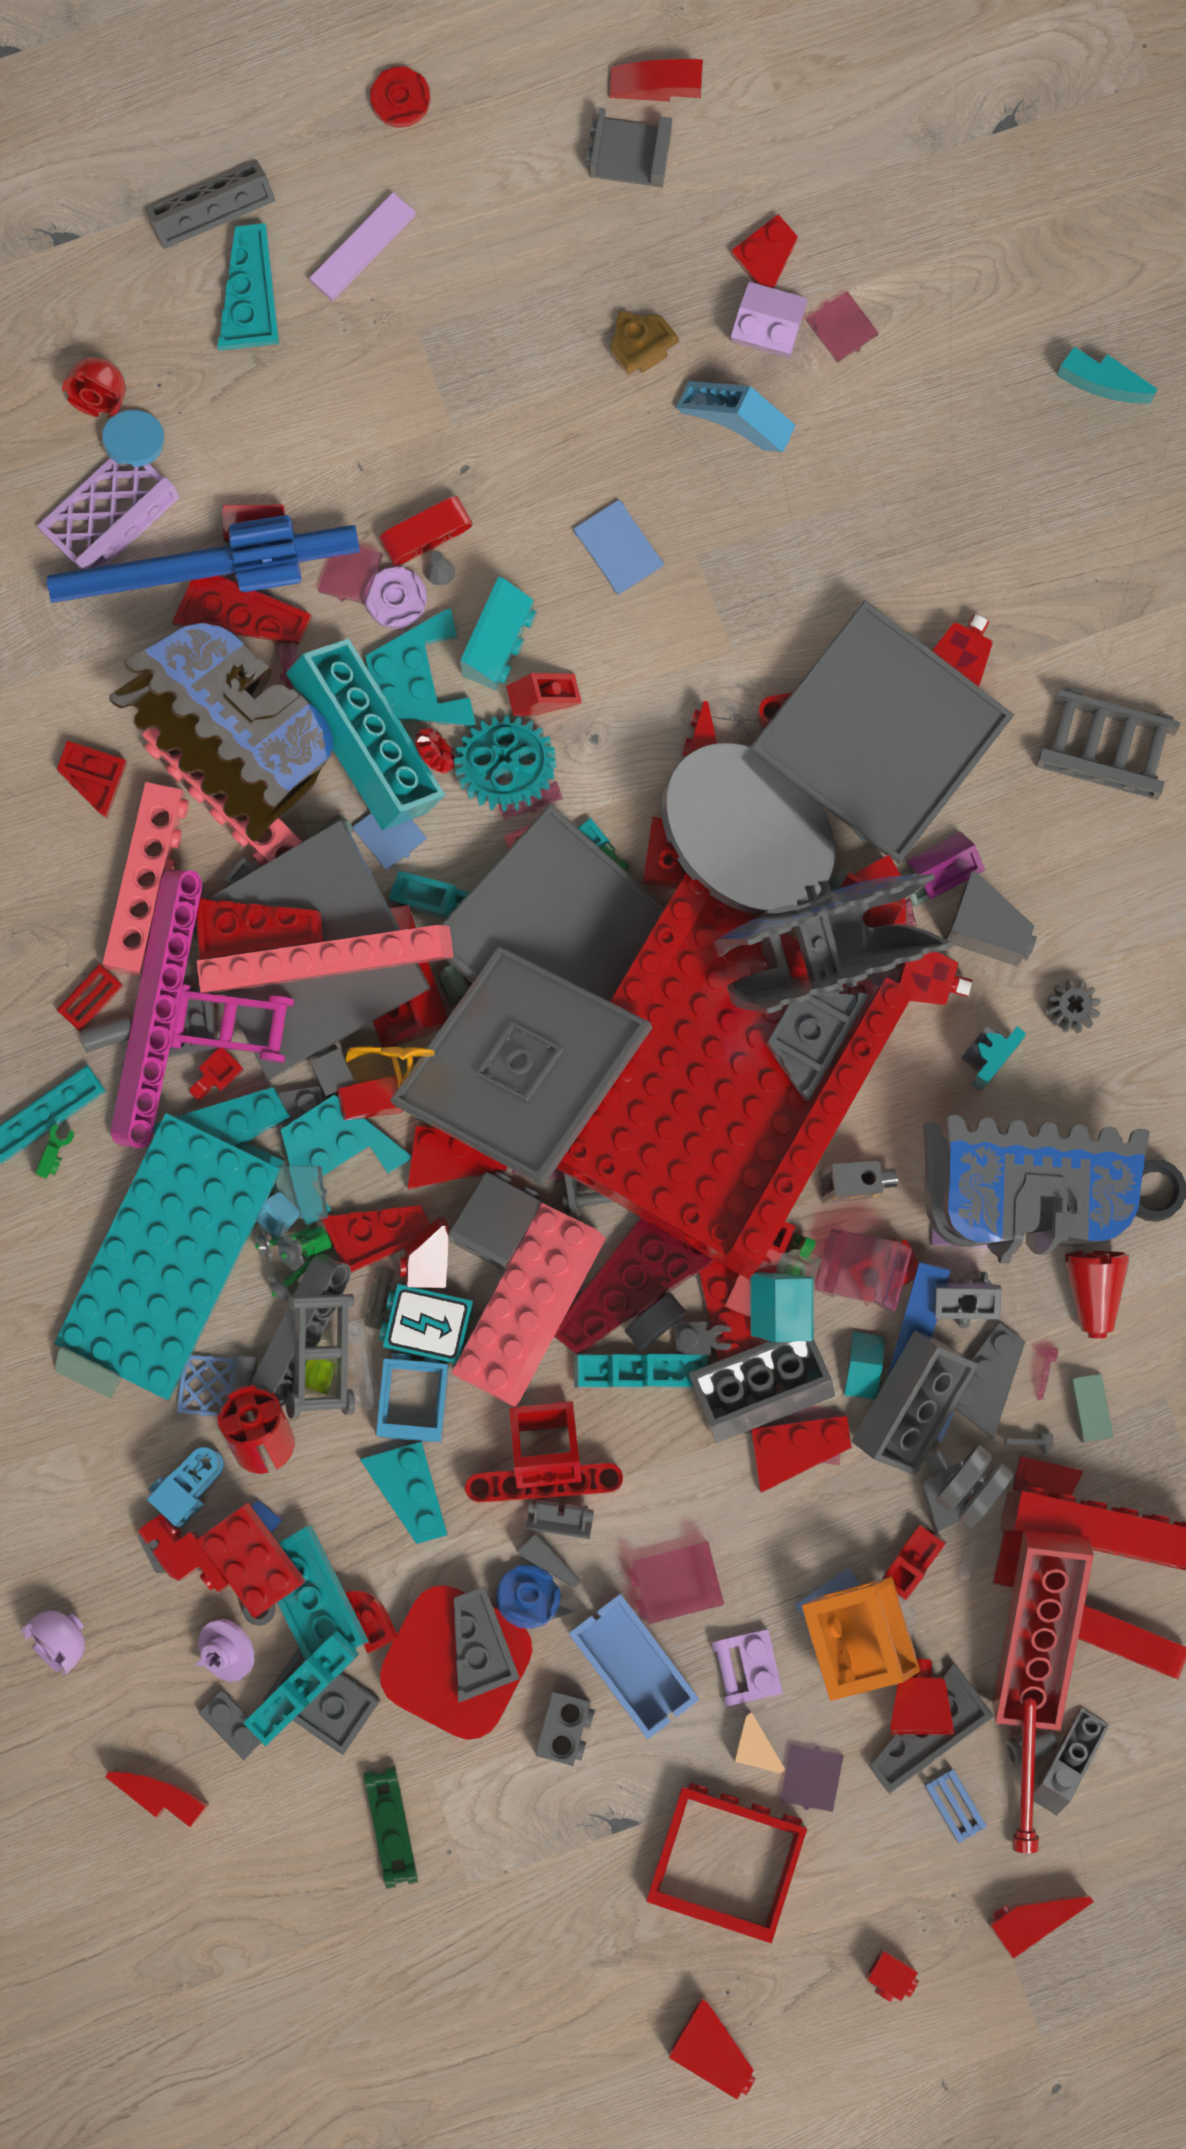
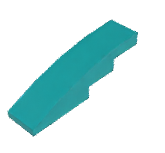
M575 1355L574 1388H694L689 1373L708 1366V1355Z
M336 1631L243 1724L266 1747L359 1653Z

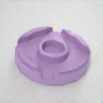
M388 567L377 572L371 578L365 591L367 610L373 620L383 627L391 629L407 628L417 622L425 611L427 603L425 585L417 574L403 567Z

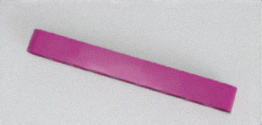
M169 870L161 878L111 1125V1138L119 1146L143 1148L149 1144L152 1138L202 890L201 877L192 870Z

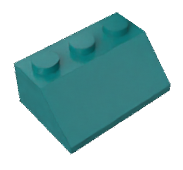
M498 576L460 660L462 677L497 691L500 683L506 684L512 667L508 666L513 655H519L525 640L521 638L525 627L530 629L537 615V611L534 610V599L502 577Z

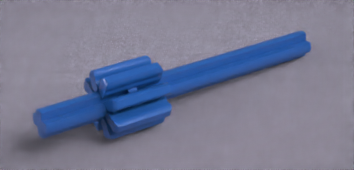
M288 515L235 523L229 526L231 545L47 575V588L51 603L233 573H236L237 583L241 592L298 584L302 579L300 562L360 553L356 525L295 534L292 520Z

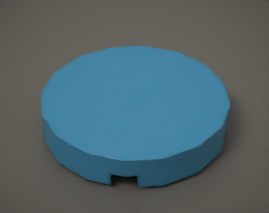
M127 410L115 414L107 421L103 429V447L108 457L118 464L124 465L126 463L132 464V467H140L153 462L160 456L163 450L164 429L159 420L149 413L140 410Z

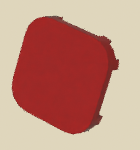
M447 1585L433 1586L422 1592L415 1600L397 1634L399 1638L393 1641L380 1670L381 1688L386 1697L395 1705L447 1733L466 1740L479 1739L492 1732L509 1704L530 1663L533 1653L532 1638L526 1628H519L511 1624L501 1615L498 1609L494 1608L520 1679L458 1703L454 1598L466 1593Z

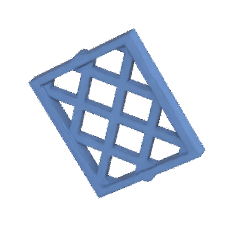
M191 1355L187 1365L194 1374L186 1380V1366L181 1376L177 1413L197 1414L203 1417L207 1415L217 1416V1413L210 1412L208 1408L216 1401L223 1407L224 1403L220 1398L227 1392H229L228 1395L231 1393L234 1359L216 1358L210 1355L207 1357ZM196 1359L204 1360L206 1364L197 1371L190 1362ZM216 1361L226 1362L229 1366L219 1373L213 1363ZM210 1367L216 1376L207 1383L200 1374ZM231 1370L230 1383L228 1384L223 1375ZM197 1377L204 1386L194 1393L188 1384ZM220 1379L226 1388L217 1395L210 1386ZM186 1388L191 1397L183 1403L184 1389ZM207 1389L214 1398L204 1405L198 1396ZM195 1399L201 1409L199 1411L188 1410L186 1406Z

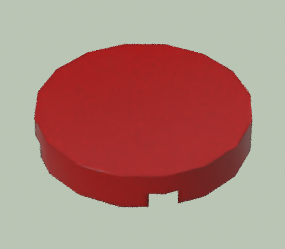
M405 66L391 67L382 71L377 76L374 84H372L370 89L371 107L376 117L386 125L395 128L412 126L418 123L428 112L431 104L430 87L425 77L420 73L412 71L411 68Z

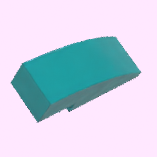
M1075 346L1060 365L1057 374L1059 378L1088 393L1127 403L1150 404L1158 390L1108 354L1101 363H1098Z
M398 870L388 900L401 906L409 905V908L445 921L470 892L458 889L455 885Z

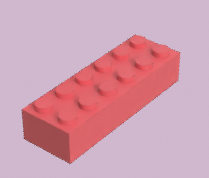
M542 1203L451 1374L514 1408L517 1407L606 1238L597 1229Z

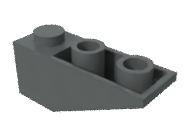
M1083 1708L1080 1709L1034 1787V1802L1056 1816L1071 1802L1110 1725Z

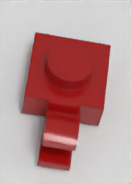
M218 1048L198 1067L204 1076L189 1089L190 1094L200 1102L214 1086L222 1092L244 1069L224 1048Z

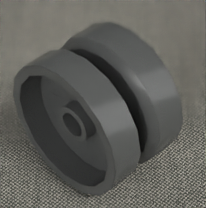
M979 1444L966 1459H962L946 1479L945 1486L934 1500L948 1511L954 1509L965 1498L967 1501L958 1513V1520L970 1529L982 1519L1015 1475V1472L1003 1463L995 1465L987 1475H984L983 1472L990 1464L992 1454Z

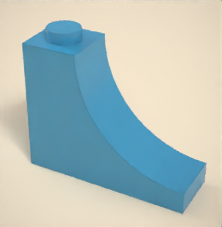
M688 381L676 406V409L682 414L700 417L724 426L751 441L761 450L783 452L796 426L751 386Z

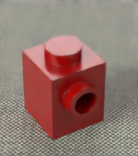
M881 1949L865 1976L867 1981L877 1986L874 1992L889 2002H892L894 1997L899 2001H902L904 1996L910 1998L919 1983V1980L915 1978L918 1972L914 1968Z

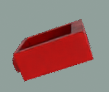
M573 1401L509 1408L517 1489L582 1482ZM568 1427L570 1452L522 1457L521 1431Z

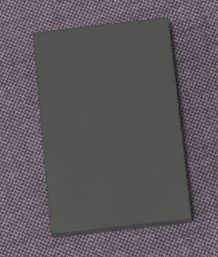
M299 1647L264 1697V1701L305 1662ZM340 1673L293 1721L341 1755H344L381 1700Z

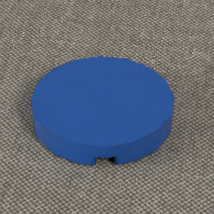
M521 1565L502 1576L496 1588L495 1602L499 1612L508 1622L519 1628L534 1629L544 1626L553 1619L560 1605L561 1592L558 1585L556 1586L553 1581V1577L547 1571L537 1566Z

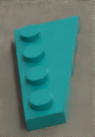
M272 1087L176 1116V1118L236 1147H240L289 1118L290 1114L277 1090ZM162 1121L154 1124V1135L156 1134Z

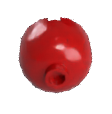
M88 357L81 359L70 368L61 389L62 392L66 390L69 395L67 401L80 412L93 417H98V412L109 413L107 417H113L119 412L123 403L126 384L123 374L111 361L104 358Z

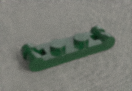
M396 1765L386 1767V1771L374 1773L373 1770L363 1772L385 1887L386 1889L395 1888L396 1884L407 1881L408 1884L418 1883V1874ZM389 1784L391 1793L379 1795L377 1786ZM404 1859L405 1868L393 1871L392 1861Z

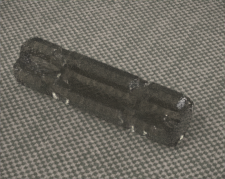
M377 1266L375 1268L373 1279H376V1283H372L367 1306L370 1312L366 1313L364 1325L368 1328L381 1329L384 1322L382 1312H386L391 1288L388 1286V1282H392L394 1274L393 1269L389 1267Z

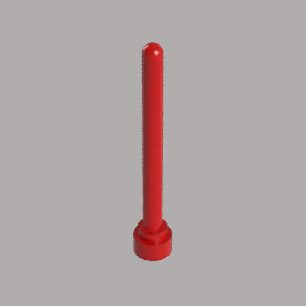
M1032 1697L1025 1698L1023 1702L1020 1827L1013 1834L1012 1844L1014 1851L1024 1854L1039 1851V1836L1033 1828L1036 1700Z

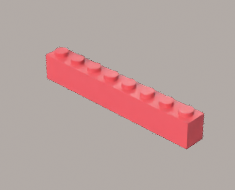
M433 925L197 961L200 992L218 993L454 958L450 926Z

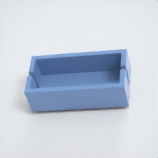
M619 1594L597 1611L601 1616L598 1620L591 1616L568 1634L648 1740L671 1722L667 1717L669 1713L672 1712L675 1717H678L700 1699L623 1596Z

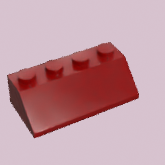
M409 905L389 908L400 930L416 928ZM429 962L418 964L431 989L373 1021L382 1048L394 1047L431 1034L440 1029L448 1019Z

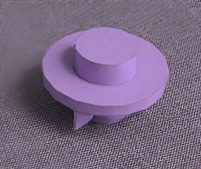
M226 1619L213 1620L202 1628L198 1638L201 1660L195 1666H205L216 1677L228 1682L239 1681L251 1672L254 1664V1650L249 1637L242 1628Z

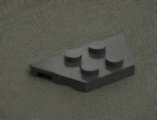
M830 991L811 995L810 999L803 1002L791 1003L767 1042V1047L805 1101L808 1102L867 1000L868 995L865 993L851 995Z

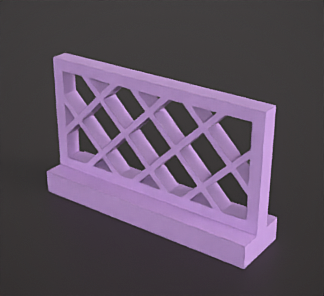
M110 458L38 524L37 528L80 570L107 566L172 506L180 496L174 485L166 477L163 478L150 464L141 466L144 471H140V467H134V471H119V464ZM153 477L158 482L148 491H139L140 478ZM118 478H134L133 491L118 492ZM102 479H112V492H96L97 483ZM133 498L132 507L125 512H116L117 499ZM96 499H111V512L95 513ZM79 500H90L89 513H74V505ZM96 519H110V527L105 532L94 533V521ZM73 520H89L88 533L72 534ZM57 521H67V534H53L49 528ZM72 540H88L87 549L77 557L71 551Z

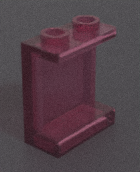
M831 1228L830 1235L824 1243L823 1261L816 1273L815 1290L830 1297H844L876 1304L884 1309L896 1311L912 1249L900 1242Z
M708 1541L633 1560L634 1567L628 1569L632 1588L639 1586L642 1599L636 1600L640 1619L647 1618L648 1624L724 1605Z

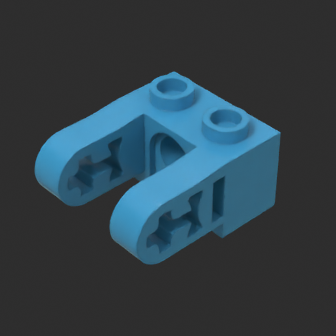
M206 1447L196 1449L167 1478L161 1476L153 1483L148 1490L151 1495L147 1500L174 1526L183 1528L204 1505L199 1498L223 1473L225 1462L222 1455ZM205 1457L210 1459L209 1462L212 1465L210 1470L204 1468L205 1465L202 1460ZM196 1470V1475L202 1477V1479L200 1480L198 1477L190 1474V1471Z

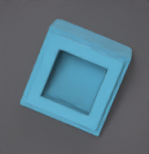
M278 1192L267 1199L257 1222L265 1228V1231L273 1239L282 1237L296 1221L300 1210L283 1193Z

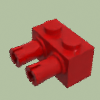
M652 817L643 884L677 889L687 872L677 860L679 855L672 842L669 843L667 840L662 818Z

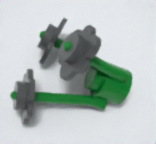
M261 1227L259 1229L260 1236L255 1237V1248L258 1250L259 1255L265 1254L267 1262H271L272 1253L270 1247L278 1245L281 1260L288 1264L291 1270L295 1271L283 1282L278 1280L273 1274L267 1277L271 1283L268 1288L272 1296L276 1297L279 1301L284 1298L289 1303L292 1295L288 1292L287 1287L306 1272L311 1260L316 1255L323 1254L331 1249L329 1236L322 1227H317L313 1230L306 1228L300 1232L270 1240L265 1228ZM301 1254H303L306 1258L309 1256H311V1258L304 1263Z

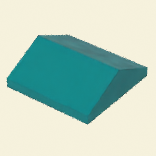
M755 1272L751 1276V1336L773 1342L813 1341L814 1277Z

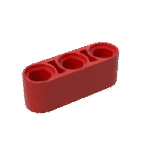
M454 496L389 528L380 535L379 539L393 565L399 566L463 534L473 526V522L459 497Z

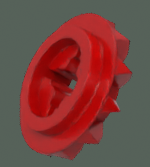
M429 727L417 732L415 736L416 747L422 760L431 769L439 773L446 774L454 768L455 756L451 753L452 747L448 746L446 739H443L438 731H433Z

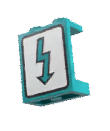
M397 1284L396 1291L390 1290L386 1309L391 1310L389 1322L382 1323L379 1340L384 1341L383 1348L391 1351L393 1349L456 1365L464 1349L474 1303L462 1298Z

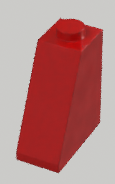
M701 1996L668 2053V2057L737 2100L741 2093L747 2095L756 2078L752 2076L754 2072L753 2066L708 2000Z

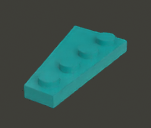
M266 223L235 227L229 278L225 291L226 298L221 318L222 325L217 345L218 351L280 344Z

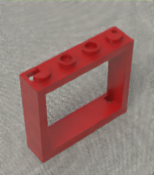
M691 1782L689 1788L681 1786L646 1902L772 1944L808 1828L801 1825L802 1819L784 1813L782 1819L771 1816V1809L762 1805L752 1803L750 1809L738 1805L740 1798L721 1793L720 1798L707 1794L709 1788ZM688 1799L793 1834L765 1925L660 1891Z

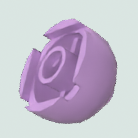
M44 1611L34 1616L21 1629L26 1640L31 1636L34 1639L35 1646L32 1648L40 1658L56 1672L62 1669V1675L64 1676L77 1665L83 1656L85 1638L81 1630L84 1626L72 1613L66 1616L60 1611Z

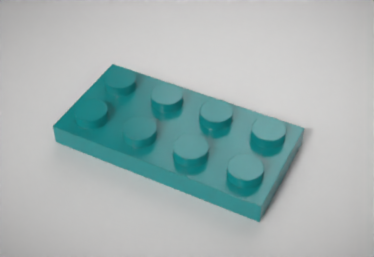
M306 1526L279 1542L278 1544L306 1581L277 1602L305 1661L336 1631L355 1649L368 1643L366 1634L313 1526Z

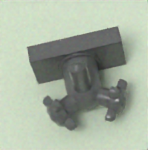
M985 1271L981 1272L980 1279L973 1281L963 1278L954 1282L953 1279L949 1278L947 1284H936L935 1318L958 1319L957 1324L960 1328L969 1327L970 1319H1000L1001 1285L992 1284L988 1279V1273Z

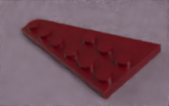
M640 1218L565 1315L554 1338L576 1355H579L715 1262V1260Z

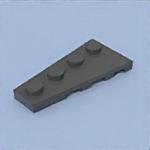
M955 1663L943 1677L947 1686L954 1735L896 1734L870 1765V1769L889 1795L994 1718L992 1712Z

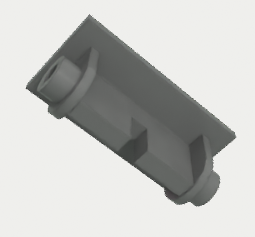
M537 1498L536 1501L530 1500L526 1530L590 1539L594 1510L588 1509L587 1505L565 1504L564 1510L558 1509V1502L540 1500V1498Z

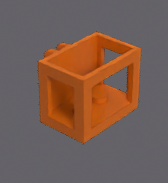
M892 1576L821 1595L801 1605L830 1701L902 1683L920 1672Z

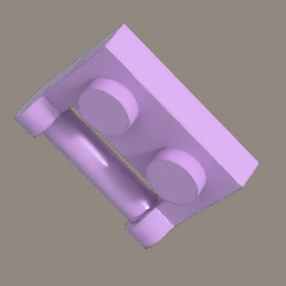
M768 1629L711 1642L713 1652L717 1651L726 1696H724L725 1706L783 1694ZM737 1646L739 1647L748 1691L739 1693L729 1650V1648Z

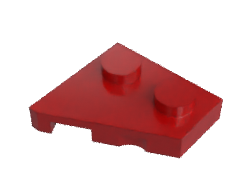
M777 214L732 249L731 256L755 284L774 289L797 243L798 236L784 219Z
M67 741L56 770L102 817L108 818L126 769L127 761Z

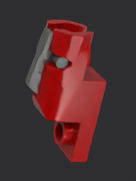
M163 1514L155 1517L137 1531L139 1533L138 1538L156 1573H167L169 1577L182 1581L201 1568L203 1573L200 1574V1578L209 1590L215 1588L217 1592H222L230 1586L197 1542L199 1536L196 1531L189 1532L181 1538L180 1534L182 1532Z

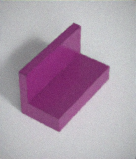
M961 831L906 861L908 866L917 875L934 874L935 879L929 881L923 887L926 896L930 900L967 881L972 871L978 874L985 871L976 845Z

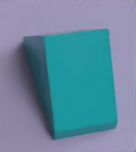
M860 1332L852 1333L845 1396L875 1400L883 1368L885 1336Z

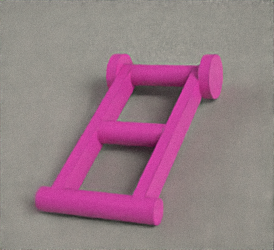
M182 985L170 1048L181 1049V1043L260 1053L259 1059L276 1063L285 1062V1056L279 1053L287 1007L294 1006V999L282 996H269V1001L265 1002L190 992L191 986ZM189 999L225 1004L219 1040L183 1035ZM237 1006L273 1010L268 1047L231 1042Z

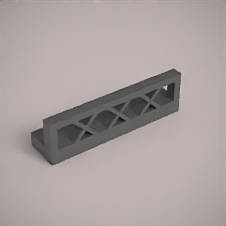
M256 160L149 206L145 210L155 228L163 249H166L276 200L267 176Z

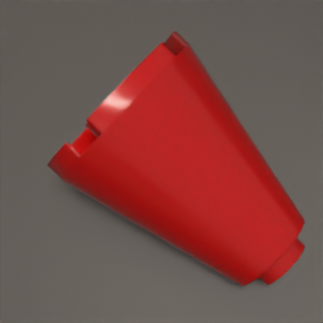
M1093 1250V1253H1086L1083 1257V1251L1068 1252L1065 1254V1265L1081 1331L1087 1332L1088 1338H1107V1333L1113 1332L1129 1265V1254L1120 1251Z

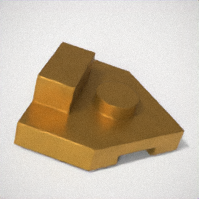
M619 311L610 350L611 354L628 375L638 368L644 373L667 358V350L679 343V338L661 315L648 314V316L634 315L628 311Z

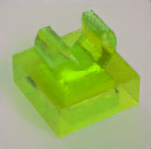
M323 1359L307 1360L305 1366V1388L328 1395L336 1364Z

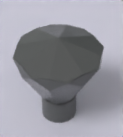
M435 551L431 553V563L426 570V578L433 585H446L455 577V566L450 561L443 559L441 552Z

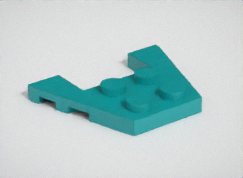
M451 608L442 611L365 655L370 674L401 721L434 722L438 725L449 726V724L462 725L466 728L476 727L470 697L440 704L437 703L425 645L457 638Z
M332 1095L280 1129L304 1222L307 1226L332 1211L314 1182L359 1152L370 1147L387 1174L411 1159V1156L366 1119L344 1121L339 1098L335 1095Z

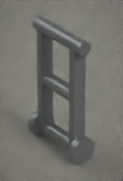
M353 1294L290 1297V1309L295 1310L294 1393H288L286 1397L288 1417L290 1419L298 1418L302 1411L341 1409L344 1415H352L355 1411V1396L351 1389H347L348 1307L354 1306ZM338 1307L337 1345L305 1347L306 1309ZM337 1358L336 1396L305 1398V1360Z

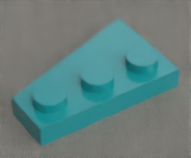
M422 1442L360 1459L416 1544L448 1536Z

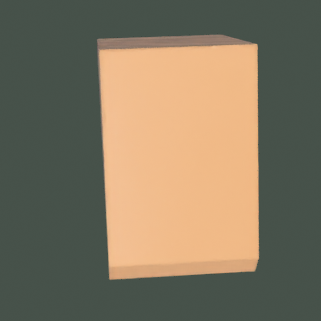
M752 1712L746 1714L734 1761L777 1773L785 1771L784 1766Z

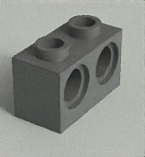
M552 1691L535 1756L574 1766L575 1759L582 1761L586 1741L580 1740L584 1727L590 1729L595 1712L594 1709L589 1708L590 1701ZM566 1704L576 1705L580 1710L579 1719L573 1723L564 1721L561 1717L563 1706ZM566 1736L570 1739L572 1747L567 1754L560 1755L554 1751L552 1743L556 1737Z

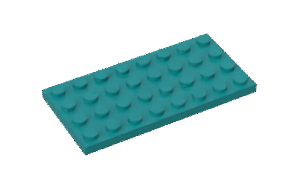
M165 1113L54 1344L119 1374V1377L167 1401L170 1400L282 1169Z

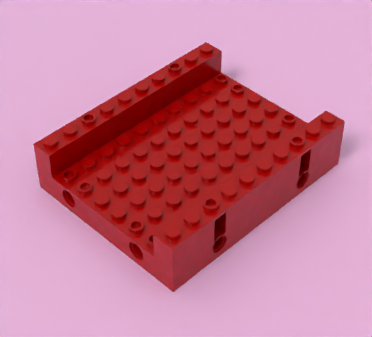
M686 873L610 1001L649 1021L653 1028L556 1169L749 1280L764 1260L914 992L887 977L880 987L866 979L857 981V986L848 987L847 983L841 984L844 990L840 991L839 994L857 995L858 993H865L868 995V998L808 1102L805 1101L766 1045L789 1004L783 1005L781 1010L766 1014L738 1008L730 1001L727 989L728 984L742 977L770 968L767 959L761 952L762 941L752 945H740L729 950L728 953L721 957L718 956L714 942L721 936L758 917L734 909L709 894L710 890L699 880H693ZM786 933L779 934L791 978L808 975L799 941Z

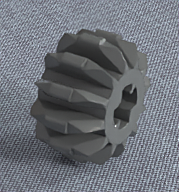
M1070 979L1066 980L1065 989L1060 985H1056L1054 987L1056 995H1049L1047 998L1050 1004L1055 1005L1046 1010L1047 1015L1057 1014L1052 1024L1056 1026L1061 1021L1064 1022L1062 1031L1065 1033L1069 1031L1071 1025H1073L1074 1031L1077 1034L1081 1033L1082 1024L1087 1028H1091L1093 1026L1091 1018H1098L1100 1015L1097 1009L1092 1008L1101 1003L1100 999H1090L1095 989L1091 987L1086 992L1083 991L1085 982L1082 980L1078 982L1076 988H1074L1073 982ZM1068 1000H1071V1004L1074 1001L1079 1003L1080 1006L1077 1009L1079 1013H1076V1010L1070 1012L1067 1009L1070 1004Z

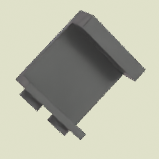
M599 108L598 119L592 118L590 137H595L594 146L588 147L585 166H590V177L663 188L672 133V118L660 116L659 126L606 119V109Z

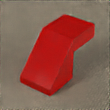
M920 1523L881 1579L892 1576L897 1594L907 1600L947 1541Z

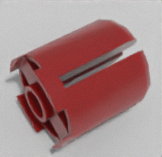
M254 1385L241 1387L228 1395L229 1400L222 1407L220 1415L217 1413V1422L239 1466L248 1472L256 1474L269 1473L266 1459L259 1448L262 1444H264L276 1470L284 1466L292 1456L295 1447V1437L274 1393L272 1392L271 1394L266 1390L256 1389ZM249 1411H253L256 1418L254 1421L251 1420L248 1414Z

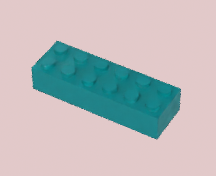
M349 638L302 654L286 672L294 688L302 693L303 698L313 705L327 721L332 732L333 751L382 831L428 814L446 796L431 770L420 757L416 746Z

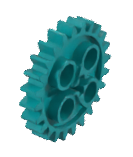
M505 715L503 723H499L494 716L492 717V725L488 726L484 721H481L480 731L471 727V738H461L463 747L456 748L458 758L454 759L455 768H457L455 770L456 778L460 780L461 790H467L469 799L477 796L478 806L488 801L490 810H493L497 804H501L503 812H506L508 804H513L515 810H519V802L524 801L525 804L530 806V797L532 795L538 799L542 798L540 788L550 789L548 780L555 779L553 769L557 768L556 758H554L556 756L555 748L551 747L550 737H544L542 727L534 730L533 721H529L523 726L520 716H518L514 723H510L509 716ZM503 742H512V744L508 746L500 745ZM482 761H488V762H489L487 765H483V766L477 765L478 763H480V762H482ZM525 761L534 762L531 765H522V763ZM502 781H510L507 785H499Z

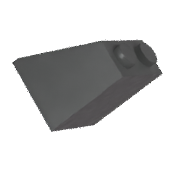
M971 872L947 941H952L955 946L1018 967L1022 959L1028 960L1029 955L1033 951L1037 936L1032 935L1034 925L982 876L976 872Z
M495 1171L494 1175L486 1172L448 1237L452 1244L505 1272L543 1202L538 1200L540 1195L525 1186H523L522 1190H519L510 1185L512 1180L497 1171Z

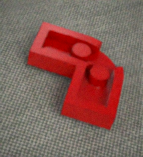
M365 1591L345 1592L369 1641L364 1644L367 1653H372L399 1638L384 1605L376 1596Z

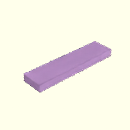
M393 192L309 278L310 283L333 302L416 216V212Z

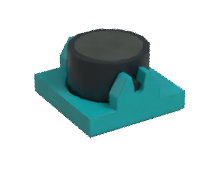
M990 1022L961 1057L964 1062L978 1072L971 1085L979 1091L983 1090L1021 1044L1026 1036V1032L1017 1026L1008 1037Z

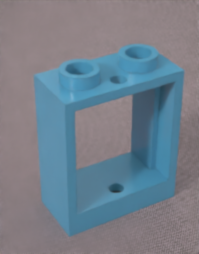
M392 1353L391 1359L384 1358L376 1436L380 1438L442 1443L449 1365L442 1364V1360L424 1357L423 1362L410 1361L411 1355ZM393 1369L440 1373L434 1428L387 1424Z

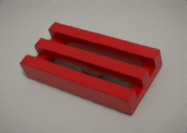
M99 964L56 1010L80 1032V1030H84L124 986ZM102 974L105 978L82 1001V1003L71 1014H69L67 1010ZM110 983L113 984V986L78 1022L76 1019L82 1014V1012L98 997V995Z

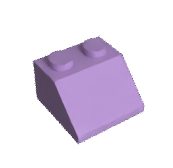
M749 282L731 335L732 343L791 359L808 298Z

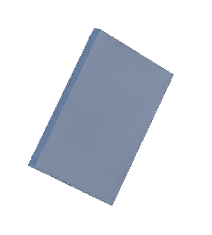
M617 500L573 529L575 535L580 539L617 595H620L664 566L663 560L659 558L620 500Z

